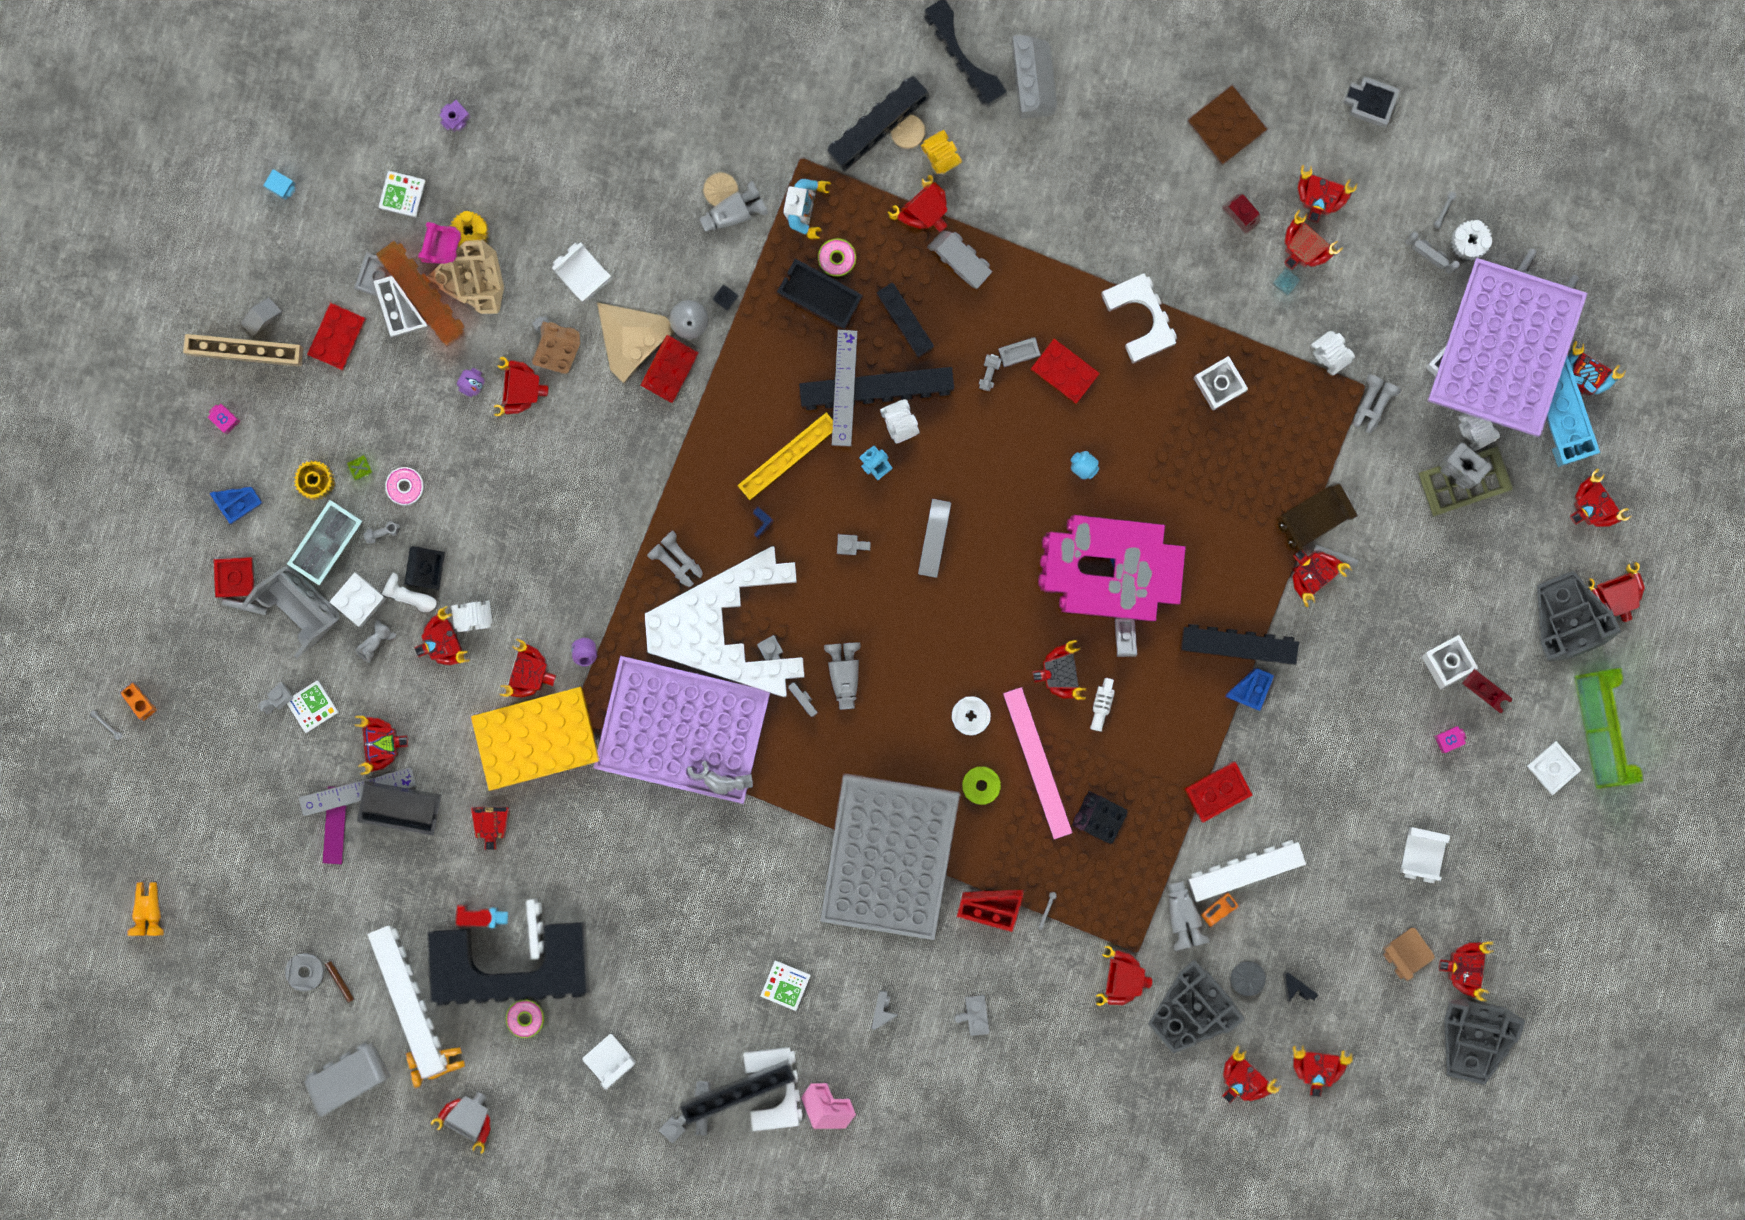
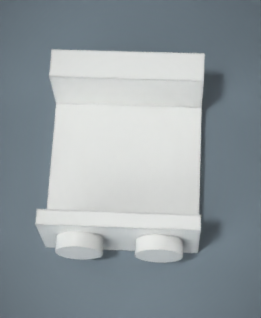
M580 242L578 245L576 243L567 250L569 253L564 257H558L553 262L554 266L552 268L584 304L611 281L612 277Z
M1409 827L1400 872L1405 873L1406 878L1415 880L1416 876L1424 877L1423 881L1435 884V880L1441 881L1439 874L1445 845L1449 843L1450 835Z

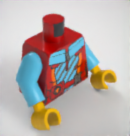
M1577 341L1573 343V351L1570 352L1568 359L1581 396L1583 393L1588 396L1592 394L1598 395L1610 389L1618 379L1625 375L1626 370L1622 374L1617 373L1616 370H1618L1620 365H1617L1613 371L1584 354V344L1580 349H1577Z

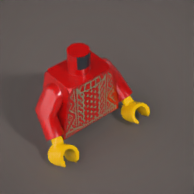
M1300 210L1296 212L1294 219L1286 229L1284 240L1287 246L1285 251L1290 255L1284 261V264L1291 270L1298 263L1303 267L1307 265L1315 267L1325 264L1334 254L1343 250V247L1339 250L1334 248L1338 241L1330 245L1304 222L1307 214L1304 218L1298 216Z

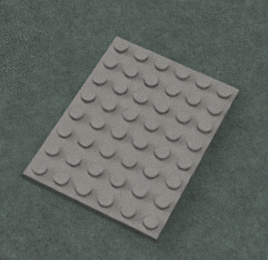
M844 774L820 922L935 940L959 793Z

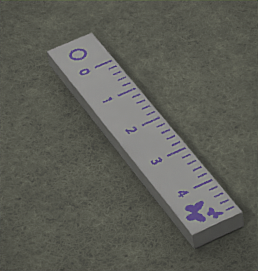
M838 330L832 433L833 446H851L857 331Z
M412 768L400 769L299 797L303 816L361 801L365 781L403 788L414 787L416 783Z

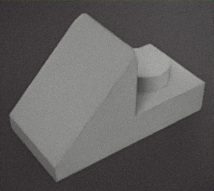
M879 991L871 1026L873 1030L898 1016L896 1013L883 1011L884 1007L888 1008L890 997L887 996V991Z

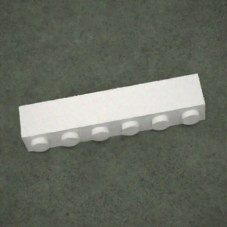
M1293 840L1281 843L1283 847L1275 849L1272 846L1264 849L1263 854L1251 853L1245 856V860L1239 861L1237 858L1228 861V866L1221 868L1220 865L1209 868L1210 872L1202 874V871L1191 874L1192 878L1187 880L1194 900L1198 902L1306 865L1299 842L1293 843Z

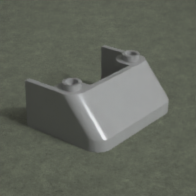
M291 566L282 567L258 584L242 604L244 608L254 600H257L265 607H272L276 604L302 629L298 634V640L302 646L294 655L295 658L300 657L312 648L340 618L339 612Z

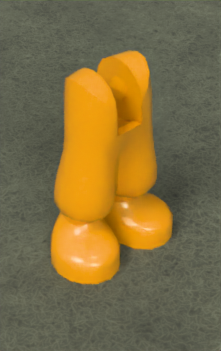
M150 882L149 896H145L144 883H136L132 912L135 926L128 929L127 936H146V920H148L149 924L147 936H164V930L158 925L161 920V912L158 901L157 882Z
M460 1047L440 1050L441 1055L444 1054L447 1059V1070L427 1079L433 1080L446 1073L465 1067L464 1060L449 1064L448 1057L462 1053ZM407 1052L406 1058L410 1070L417 1068L413 1053ZM419 1070L411 1071L414 1088H418L424 1079H422Z

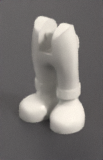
M395 573L390 575L381 594L394 598L398 602L411 604L422 612H431L437 604L436 600L429 595L408 590L403 586L400 588L398 586L399 578Z

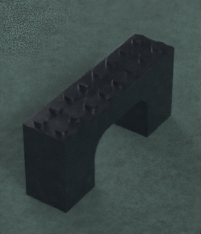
M586 922L544 925L545 960L538 970L530 972L488 974L479 970L472 958L471 929L428 932L431 1003L436 1002V1006H445L450 1004L451 1001H456V1005L470 1003V1000H475V1004L489 1002V999H494L495 1002H506L508 998H514V1001H526L527 997H533V1000H544L547 996H553V999H563L566 995L572 994V998L584 997L590 991Z

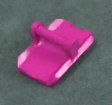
M426 222L425 227H427L418 258L423 263L446 264L454 262L461 233L452 226H440L435 223Z

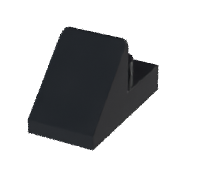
M1287 971L1283 973L1288 1002L1291 1001L1298 990L1300 991L1298 995L1305 1000L1311 999L1315 1001L1318 996L1316 992Z

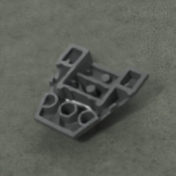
M1193 960L1179 972L1148 1024L1173 1053H1176L1206 1039L1209 1040L1219 1034L1230 1032L1245 1018L1235 1006L1231 997L1212 975L1196 960Z

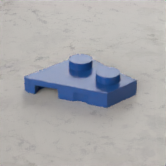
M252 487L209 493L229 524H233L263 504Z
M1254 668L1225 697L1260 711L1274 675Z

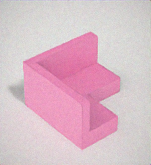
M811 1083L801 1097L813 1129H845L856 1115L850 1099H833L827 1083Z

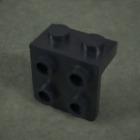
M1088 791L1078 813L1075 815L1072 826L1106 843L1112 844L1128 811L1102 796Z

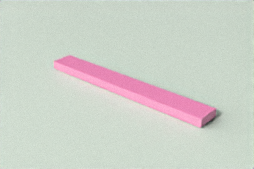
M1022 687L1006 692L1003 695L1052 836L1056 839L1071 834L1072 831Z

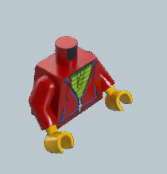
M355 716V718L361 719V723L354 725L362 727L365 763L358 765V767L364 766L366 771L360 773L361 775L385 769L394 762L395 756H398V748L408 747L407 735L397 736L396 729H392L390 723L380 718Z

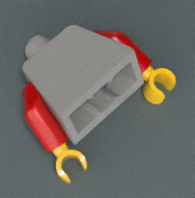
M476 1092L472 1100L466 1096L462 1099L457 1098L443 1107L438 1117L431 1121V1125L438 1121L440 1126L437 1130L441 1129L444 1125L474 1141L473 1151L479 1145L482 1147L481 1153H483L485 1149L484 1143H486L491 1131L490 1117L487 1114L488 1109L482 1106L487 1097L480 1092Z

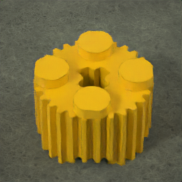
M944 130L924 140V144L920 145L937 174H944L962 163L958 153H955L958 151L953 141H947L949 137Z
M463 211L459 216L456 215L457 218H453L454 221H451L452 225L450 226L455 227L461 233L458 248L465 241L484 240L488 243L489 228L485 220L478 213ZM473 228V229H472V231H473V234H472V235H470V234L465 235L467 229Z
M306 461V463H302V466L299 465L298 472H295L296 476L294 478L296 480L294 482L296 484L294 486L297 487L298 493L308 499L319 500V498H326V495H330L329 492H332L335 487L333 471L320 461ZM313 476L318 478L316 484L310 482Z

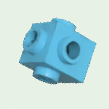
M875 446L859 457L863 462L861 466L868 475L872 473L877 480L893 469L887 461L889 458L882 449L879 451Z

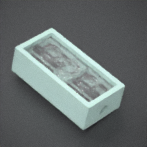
M329 500L287 565L320 585L362 523V520Z

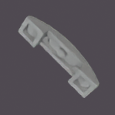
M932 499L919 566V575L937 578L951 502Z

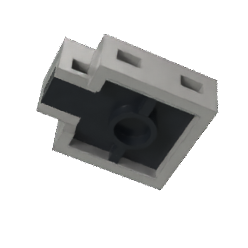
M1364 76L1360 86L1354 83L1349 85L1343 104L1352 106L1349 115L1385 128L1400 89Z

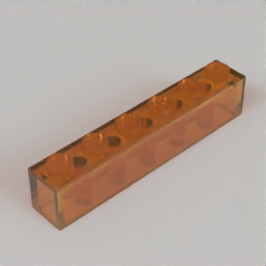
M395 241L391 242L376 253V257L447 348L465 334L463 331L465 326L459 319L455 320L451 314L454 312L447 303L443 305L440 301L442 296L435 288L433 290L428 285L430 281L424 273L420 275L417 271L418 265L412 258H407L405 255L407 251L401 243L397 244Z

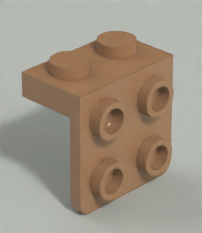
M543 321L540 327L541 340L532 359L533 365L567 374L580 346L579 331L570 327L558 326L553 322L547 323Z
M1415 928L1408 929L1382 948L1385 952L1383 956L1389 964L1392 962L1396 969L1394 971L1396 975L1406 981L1413 978L1415 972L1435 958Z

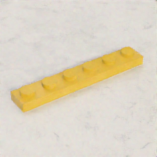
M826 412L743 480L738 487L749 500L753 499L832 434V418Z

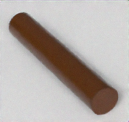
M329 961L325 964L327 970L348 1003L353 1001V995L332 961Z

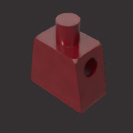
M1237 194L1222 207L1245 234L1261 222L1260 213L1243 194Z

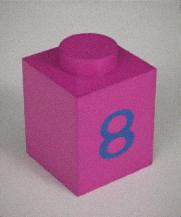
M221 403L219 406L216 404L209 411L210 415L208 418L227 435L240 422Z
M1458 726L1434 736L1442 753H1447L1466 744L1465 739H1467L1463 729H1459Z

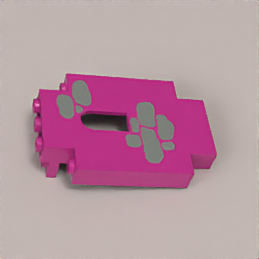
M1074 515L1070 516V519L1067 521V531H1069V534L1048 532L1046 536H1043L1042 547L1045 550L1040 561L1043 572L1039 576L1038 583L1041 586V591L1063 593V596L1060 597L1059 607L1065 613L1156 621L1157 603L1180 604L1185 547L1163 544L1165 525ZM1083 556L1115 559L1114 578L1082 574L1078 569L1079 559Z

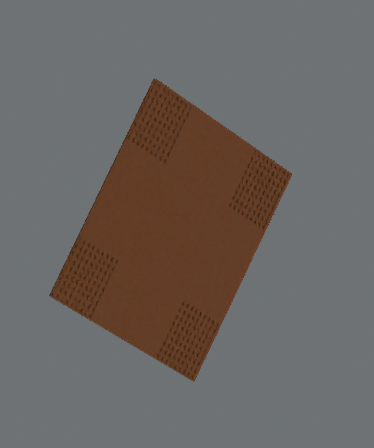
M801 158L795 168L597 651V658L592 663L582 690L592 731L602 735L620 656L745 685L648 653L645 614L774 546L776 564L795 562L797 582L740 587L741 606L722 608L725 645L744 644L745 662L766 661L757 644L773 635L784 652L779 655L780 659L803 658L804 678L785 679L787 697L770 693L751 771L753 787L747 788L746 794L835 830L844 774L959 793L946 869L947 876L983 891L1023 890L1020 906L1044 915L1049 902V894L1055 892L1057 897L1053 900L1047 917L1133 952H1138L1195 813V809L1184 788L1211 773L1239 702L1225 696L1252 671L1256 661L1180 651L1183 627H1188V624L1199 625V629L1207 630V626L1217 627L1218 631L1226 632V629L1238 630L1237 634L1245 635V631L1256 632V636L1264 637V634H1267L1296 562L1293 554L1297 552L1288 545L1286 534L1282 533L1278 527L1277 517L1325 489L1365 390V385L1337 373L1330 375L1325 368L1164 303H1161L1159 306L1161 311H1165L1169 318V322H1167L1169 328H1173L1177 336L1176 344L1132 364L1125 345L1147 335L1152 330L1153 316L1145 305L1137 302L1125 304L1109 312L1101 294L1103 291L1116 286V284L943 215L942 219L947 223V227L943 230L959 234L963 238L961 242L966 247L970 245L977 252L975 255L979 259L983 258L990 264L988 268L992 273L977 289L973 288L954 272V269L947 262L944 263L934 250L931 251L927 248L940 233L933 225L927 229H918L908 226L898 219L893 220L889 217L888 212L892 214L897 212L893 210L892 206L896 205L899 211L902 212L901 208L909 202L908 200ZM800 179L831 183V185H825V190L830 191L829 193L815 190L809 228H821V232H815L816 236L820 237L819 239H809L807 233L803 234L792 229L784 215L789 186L794 187ZM832 239H843L850 243L855 250V265L851 272L842 277H833L824 273L819 265V250L824 243ZM835 253L831 259L835 263H840L843 257L840 253ZM797 259L863 295L862 301L846 330L857 331L855 377L952 367L954 392H951V395L939 396V393L932 394L930 398H920V395L912 396L913 399L907 400L910 407L909 411L911 415L915 416L920 433L897 444L888 432L885 422L886 418L882 417L880 409L900 401L901 397L893 398L894 401L882 402V399L874 400V404L864 405L863 402H855V406H853L851 446H833L832 434H830L758 495L749 500L738 487L743 480L826 412L833 420L834 408L825 409V406H817V410L806 411V408L801 406L799 383L835 379L838 330L840 329L777 295V291L784 278L786 277L790 280L787 277V272L794 260ZM892 282L934 345L932 351L917 359L876 296V292ZM1034 337L1040 355H1042L1053 339H1056L1100 374L1077 404H1075L1031 370L1039 357L1007 367L1003 366L1001 360L999 370L995 369L991 380L994 383L993 388L990 391H985L979 388L980 379L984 380L987 366H984L987 355L991 356L993 354L1001 359L999 348ZM1229 356L1248 390L1213 411L1195 382L1194 377ZM873 446L879 451L882 449L889 457L887 461L893 468L879 480L872 473L868 475L861 467L863 462L859 458ZM1088 451L1098 460L1099 470L1093 478L1081 479L1071 470L1072 462L1070 460L1075 453ZM932 499L951 502L937 578L918 574ZM757 507L773 519V524L759 540L754 534L763 523L753 514ZM1077 515L1165 525L1163 544L1185 547L1180 604L1157 603L1156 621L1135 620L1136 657H1117L1115 618L1062 612V608L1059 607V601L1063 593L1041 591V586H1039L1038 582L1039 576L1043 572V567L1040 566L1041 556L1044 555L1045 550L1042 547L1043 536H1046L1048 532L1069 534V531H1067V521L1070 519V516ZM672 530L677 535L676 543L689 558L694 559L695 563L699 564L703 572L701 578L693 574L691 569L685 573L694 583L691 587L680 583V580L675 578L676 575L659 559L651 560L647 556L655 546L660 544L680 567L683 566L678 558L661 543ZM838 534L858 536L857 541L871 543L870 550H857L856 555L837 554ZM1083 556L1079 559L1078 569L1082 574L1114 578L1111 558ZM1073 640H1077V642L1073 643V648H1080L1079 651L1073 652L1078 688L1086 689L1080 692L1081 697H1086L1084 700L1076 698L1063 699L1052 694L1050 689H1046L1045 681L1034 683L1033 671L1043 670V662L1046 655L1054 648ZM860 642V649L854 653V660H859L858 686L855 696L856 700H854L855 708L839 709V701H836L837 697L833 689L828 662H833L831 654L824 650V645L841 644V660L845 661L843 644ZM1109 678L1114 680L1112 690H1115L1110 712L1105 716L1102 732L1090 729L1095 713L1093 712V706L1098 686L1102 687L1104 679ZM793 682L802 693L806 691L811 697L810 704L817 711L815 716L811 717L789 689V685ZM1021 687L1072 831L1071 834L1056 839L1052 836L1003 695L1006 692ZM966 697L981 699L990 710L988 726L984 731L976 735L961 733L956 729L952 721L954 706L958 701ZM970 710L965 717L969 718V721L972 722L977 715ZM975 767L990 768L999 777V794L988 804H975L963 792V779ZM984 780L977 781V790L984 791L987 788V783ZM1088 791L1102 796L1128 811L1112 844L1106 843L1072 826L1075 815L1078 813Z

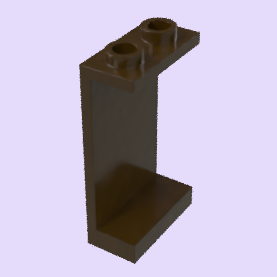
M1333 483L1277 517V520L1279 522V529L1288 538L1287 543L1290 548L1295 551H1302L1305 545L1344 521L1352 520L1358 515L1341 484Z

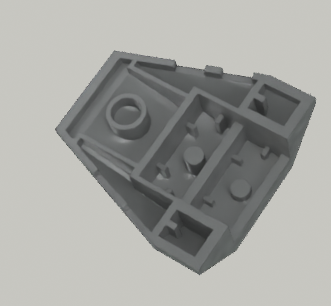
M1574 571L1537 585L1540 639L1548 662L1571 659L1605 645L1621 632L1614 614Z
M1470 998L1449 1001L1444 1017L1447 1076L1485 1085L1499 1067L1498 1065L1502 1059L1509 1054V1050L1520 1039L1525 1019L1505 1007Z

